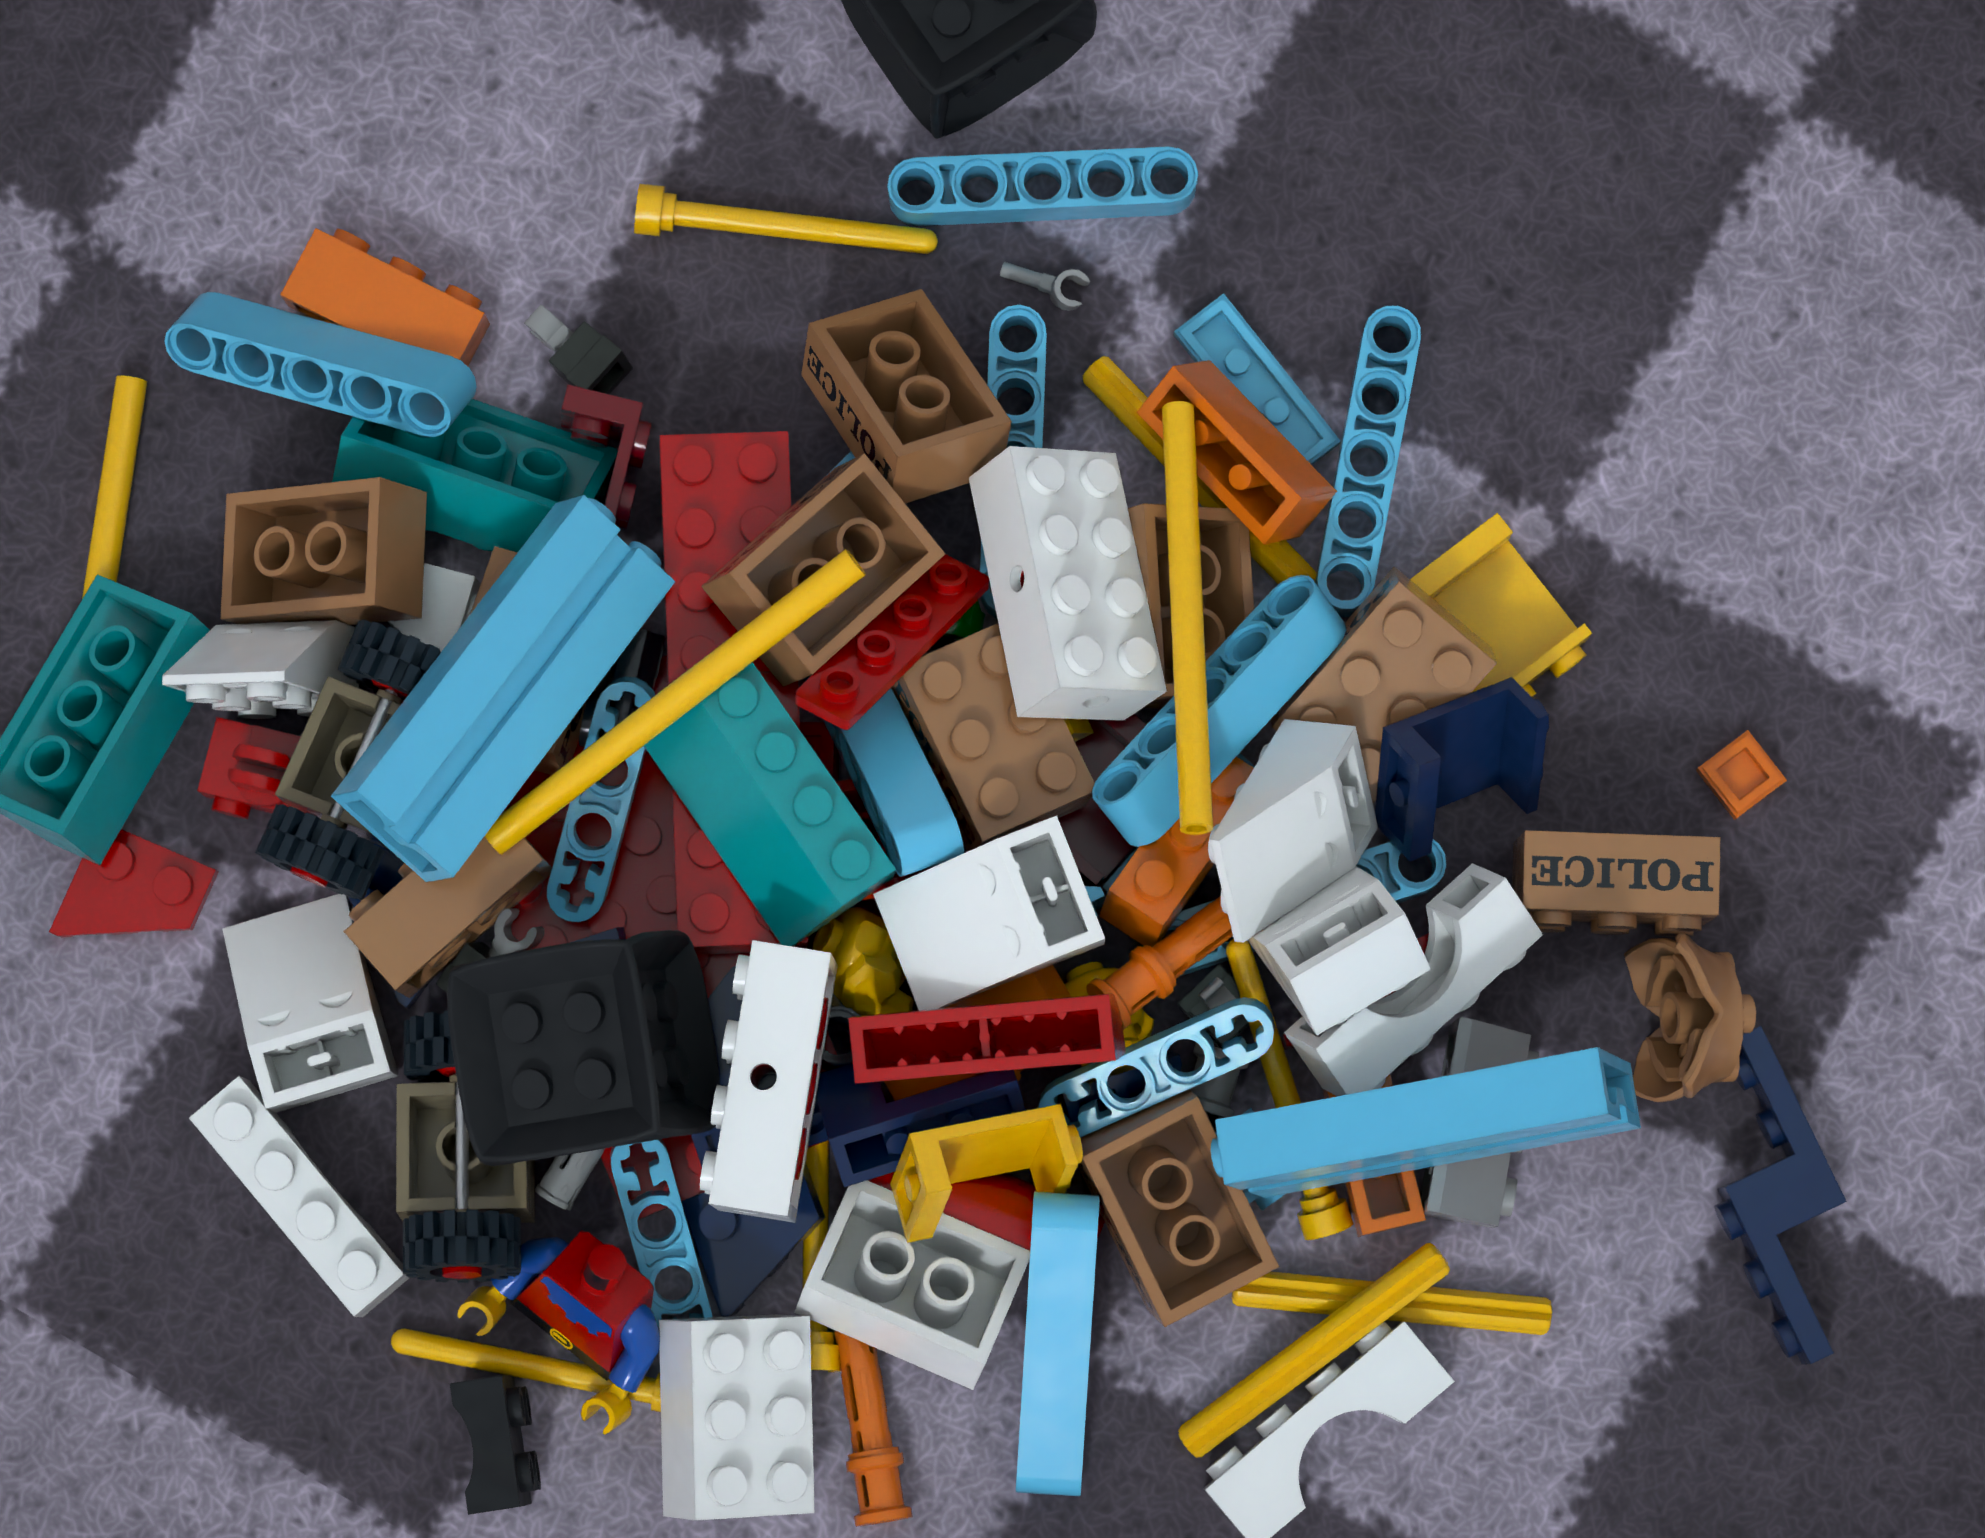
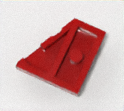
M121 829L100 865L82 858L49 932L63 938L80 935H116L150 931L193 930L219 871Z

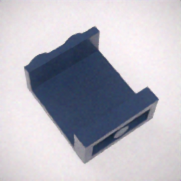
M1510 677L1383 727L1375 806L1376 821L1381 832L1409 861H1413L1430 854L1432 851L1437 808L1498 784L1526 814L1536 811L1538 808L1540 784L1543 778L1546 734L1549 730V714L1546 712L1543 704L1538 699L1531 697Z

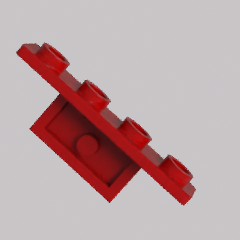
M945 554L796 690L795 704L843 730L850 729L988 590L989 577Z

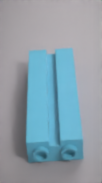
M581 495L555 503L331 795L337 803L425 882L453 878L676 582L661 568V560L653 550L636 541H632L627 545L617 535L621 529L615 525L616 518L614 514L595 499Z
M1595 1047L1216 1119L1217 1138L1211 1141V1158L1217 1175L1223 1177L1224 1185L1239 1190L1248 1189L1249 1193L1258 1196L1271 1197L1640 1129L1641 1125L1631 1063Z

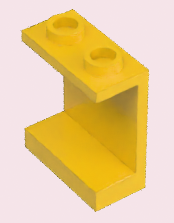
M1496 513L1410 580L1491 647L1497 664L1472 692L1512 677L1531 697H1534L1537 693L1530 684L1550 669L1553 675L1559 678L1587 656L1580 646L1587 641L1592 632L1585 623L1579 628L1575 626L1509 542L1513 532L1501 516Z
M1061 1104L910 1133L890 1183L907 1243L933 1237L952 1191L951 1184L1030 1168L1036 1192L1065 1193L1067 1188L1071 1186V1179L1078 1164L1082 1162L1083 1150L1079 1132L1075 1125H1067Z

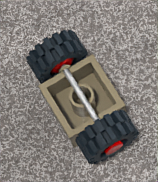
M367 620L358 621L340 661L338 670L343 672V675L356 680V683L374 689L376 695L329 676L327 677L275 793L289 807L283 804H276L255 851L258 856L318 886L329 888L333 892L341 895L344 894L350 898L364 899L385 852L381 847L374 845V843L385 848L387 847L337 803L331 795L441 653L439 648L431 644H425L419 638L412 635L402 634L399 630L392 627L386 628L382 624L373 621L372 623Z
M448 1010L444 1011V1014L428 1012L424 1013V1016H412L410 1020L404 1021V1076L407 1075V1078L410 1080L418 1079L420 1083L397 1084L396 1212L403 1221V1274H406L409 1278L417 1277V1280L428 1281L436 1279V1282L444 1283L450 1280H456L458 1283H469V1280L488 1282L491 1281V1278L503 1280L508 1279V1276L515 1277L521 1273V1223H535V1160L498 1166L484 1165L479 1161L471 1144L464 1121L452 1051Z

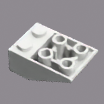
M337 620L215 625L162 675V685L186 692L187 702L212 703V709L238 711V717L276 718L277 708L297 709V715L310 717L328 676L359 688L356 680L343 675V672L338 670L340 661L356 627Z
M1284 719L1270 743L1263 746L1259 760L1246 782L1237 788L1234 801L1220 824H1216L1213 827L1208 842V853L1210 860L1216 864L1222 889L1221 907L1223 912L1228 914L1234 942L1244 943L1354 869L1378 829L1356 726Z
M1057 815L990 841L873 894L919 1011L944 1008L1102 946L1105 942V936Z
M1357 866L1248 939V942L1316 1035L1321 1034L1334 1025L1345 1022L1353 1014L1391 992L1400 990L1410 981L1431 970L1404 911L1379 879Z
M344 894L332 895L222 928L247 1047L265 1109L275 1113L399 1076L365 956L343 932L354 922L349 916L351 907L348 897Z

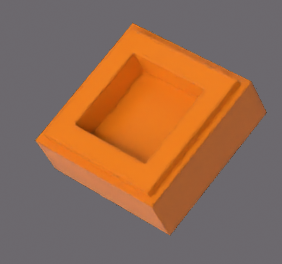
M1749 730L1745 731L1696 769L1697 773L1734 820L1787 781Z

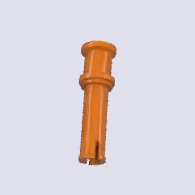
M1221 896L1206 905L1152 947L1149 945L1137 946L1129 953V961L1106 979L1095 978L1087 984L1088 995L1114 994L1119 1007L1123 1030L1131 1024V1016L1154 998L1165 999L1172 994L1173 988L1177 985L1176 979L1183 972L1233 936L1228 914H1225L1221 907Z
M835 1331L833 1333L836 1345L839 1346L841 1379L853 1453L848 1455L846 1469L847 1472L854 1474L860 1513L854 1516L855 1526H866L912 1518V1508L904 1505L899 1466L904 1463L903 1453L899 1452V1447H893L877 1348Z

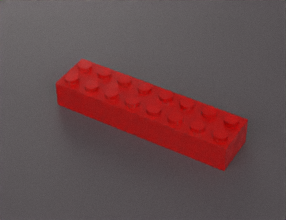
M788 431L660 435L664 571L676 581L665 595L668 685L738 632L701 586L791 507ZM757 658L753 661L754 665L800 730L799 706L795 704L798 681L783 687L762 660ZM672 788L677 931L684 932L689 936L697 955L750 953L752 940L780 944ZM808 937L794 947L807 949Z

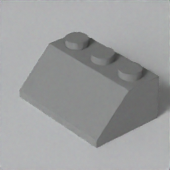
M1459 1017L1449 1026L1441 1077L1539 1058V1052L1529 1050L1531 1038L1529 1034L1470 1018ZM1511 1152L1425 1168L1420 1194L1425 1216L1489 1228L1498 1227L1500 1215L1511 1217L1516 1197L1517 1179L1507 1177Z

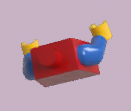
M581 1230L568 1243L559 1237L528 1240L521 1245V1273L515 1277L508 1276V1279L503 1280L491 1278L493 1286H481L475 1289L460 1306L457 1316L460 1319L470 1307L482 1310L487 1317V1322L476 1335L483 1336L489 1333L506 1312L505 1300L507 1298L514 1300L512 1305L606 1381L608 1379L611 1380L610 1387L601 1390L588 1399L581 1409V1418L584 1421L596 1414L601 1406L607 1411L609 1422L603 1430L605 1435L625 1422L631 1415L632 1405L627 1394L638 1390L660 1351L659 1327L651 1310L654 1287L650 1280L627 1263L624 1253L614 1245L603 1244L587 1231Z

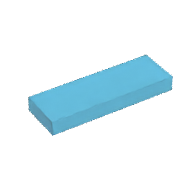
M1224 293L1174 331L1173 335L1195 362L1210 360L1311 465L1340 444L1341 440Z

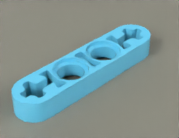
M626 676L615 679L606 686L596 703L584 750L600 738L601 729L608 732L617 725L619 710L610 706V700H620L625 692H631L636 695L635 705L641 707L655 696L652 688L637 677ZM644 746L625 760L628 766V777L622 784L606 786L597 781L569 804L547 885V900L550 908L558 917L566 921L581 922L590 919L600 910L608 895L647 751ZM598 813L605 817L612 829L610 841L599 847L584 844L576 832V823L582 815ZM568 851L585 861L605 862L603 869L595 864H592L589 868L585 889L593 892L594 898L585 897L580 906L570 904V893L561 889V883H571L577 874L580 863L578 859L568 860Z
M1242 997L1231 1000L1126 1047V1053L1116 1061L1090 1063L1056 1078L1042 1092L1039 1108L1057 1105L1059 1094L1065 1093L1070 1101H1077L1090 1095L1091 1086L1086 1081L1095 1078L1099 1098L1108 1109L1100 1112L1097 1099L1080 1107L1077 1122L1071 1123L1069 1118L1064 1115L1067 1125H1075L1081 1138L1260 1058L1267 1053L1273 1042L1275 1024L1272 1013L1265 1004L1257 999ZM1243 1014L1248 1022H1255L1257 1020L1261 1022L1262 1026L1256 1029V1042L1247 1044L1242 1036L1232 1038L1223 1042L1222 1051L1226 1057L1216 1059L1213 1040L1204 1030L1205 1028L1213 1025L1217 1039L1234 1029V1017ZM1177 1040H1193L1203 1049L1205 1060L1195 1071L1181 1072L1173 1068L1169 1063L1167 1051ZM1128 1065L1140 1070L1146 1082L1142 1093L1133 1098H1121L1113 1093L1109 1087L1108 1077L1117 1067Z
M658 1139L640 1143H642L645 1152L656 1151L658 1154V1159L649 1162V1172L653 1187L665 1180L669 1189L668 1191H647L634 1200L629 1199L627 1191L641 1190L637 1172L634 1167L623 1168L621 1165V1160L630 1157L629 1146L633 1144L612 1147L610 1158L613 1177L639 1271L650 1280L654 1287L651 1310L654 1313L658 1327L659 1320H662V1314H681L697 1304L701 1305L702 1313H689L690 1318L713 1317L671 1161L663 1140ZM651 1204L665 1205L672 1210L675 1216L673 1230L663 1238L653 1239L647 1237L638 1227L637 1220L639 1214L645 1207ZM668 1266L682 1267L692 1277L690 1291L686 1296L678 1300L665 1299L655 1289L654 1282L657 1274Z

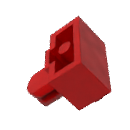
M216 717L197 791L206 798L214 799L211 807L212 811L242 819L249 818L251 809L273 813L276 804H283L289 807L275 793L301 736Z

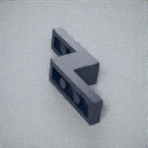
M1762 1026L1753 1029L1751 1033L1743 1034L1739 1055L1740 1068L1736 1080L1744 1091L1753 1087L1764 1109L1756 1114L1760 1130L1772 1149L1780 1145L1782 1146L1786 1157L1717 1189L1723 1202L1715 1205L1714 1208L1729 1239L1732 1241L1740 1237L1751 1258V1261L1743 1264V1269L1753 1291L1759 1299L1769 1296L1780 1318L1772 1322L1771 1326L1782 1351L1787 1358L1797 1354L1801 1364L1806 1365L1815 1363L1834 1354L1777 1235L1847 1201Z
M853 1063L820 1073L808 1146L829 1140L843 1187H847L895 1172L910 1133L1026 1111L1014 1070L982 1073L886 1104L880 1082L855 1084ZM715 1127L706 1132L691 1134L701 1166L703 1165L706 1151L717 1152L721 1129H716Z

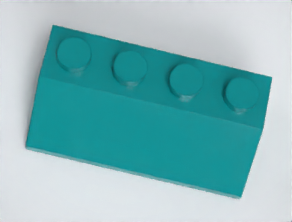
M471 399L451 426L442 435L436 437L422 436L352 417L341 435L332 482L382 477L427 492L425 530L435 531L461 540L484 551L493 552L495 546L519 552L555 503L581 495L602 503L613 473L618 449L610 446L601 448L579 443L570 438V432Z
M97 574L0 738V814L53 845L100 865L194 703L186 701V692L162 685V675L201 640L210 629L190 612Z
M753 662L644 745L651 758L781 945L794 947L893 879L896 868Z

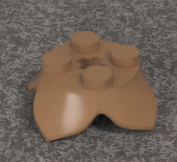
M1680 932L1675 937L1676 941L1668 938L1649 939L1624 953L1633 989L1640 1003L1660 1018V1027L1649 1037H1646V1040L1641 1045L1633 1075L1636 1095L1655 1102L1673 1101L1683 1096L1693 1098L1701 1089L1711 1083L1734 1082L1739 1074V1055L1743 1033H1751L1756 1023L1755 1002L1751 995L1741 994V987L1735 972V963L1732 955L1729 952H1710L1697 945L1685 932Z

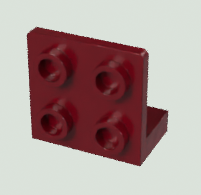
M568 384L561 409V427L572 430L570 438L579 443L601 448L608 447L609 439L620 441L605 506L614 514L616 518L615 525L627 530L637 484L626 482L629 466L642 468L652 423L641 420L642 402Z

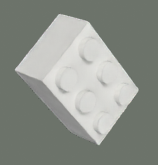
M866 1180L848 1186L804 1285L794 1313L801 1316H810L812 1321L973 1390L987 1362L1030 1260V1251L944 1213L940 1217L932 1238L907 1243L893 1191Z
M756 1315L659 1320L663 1516L688 1520H711L815 1513L810 1316Z

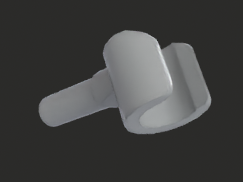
M1004 262L1000 271L1001 277L1038 288L1039 291L1048 293L1056 307L1067 311L1077 309L1082 303L1076 300H1069L1063 296L1060 289L1062 281L1072 280L1082 286L1090 284L1086 274L1075 269L1065 270L1056 277Z

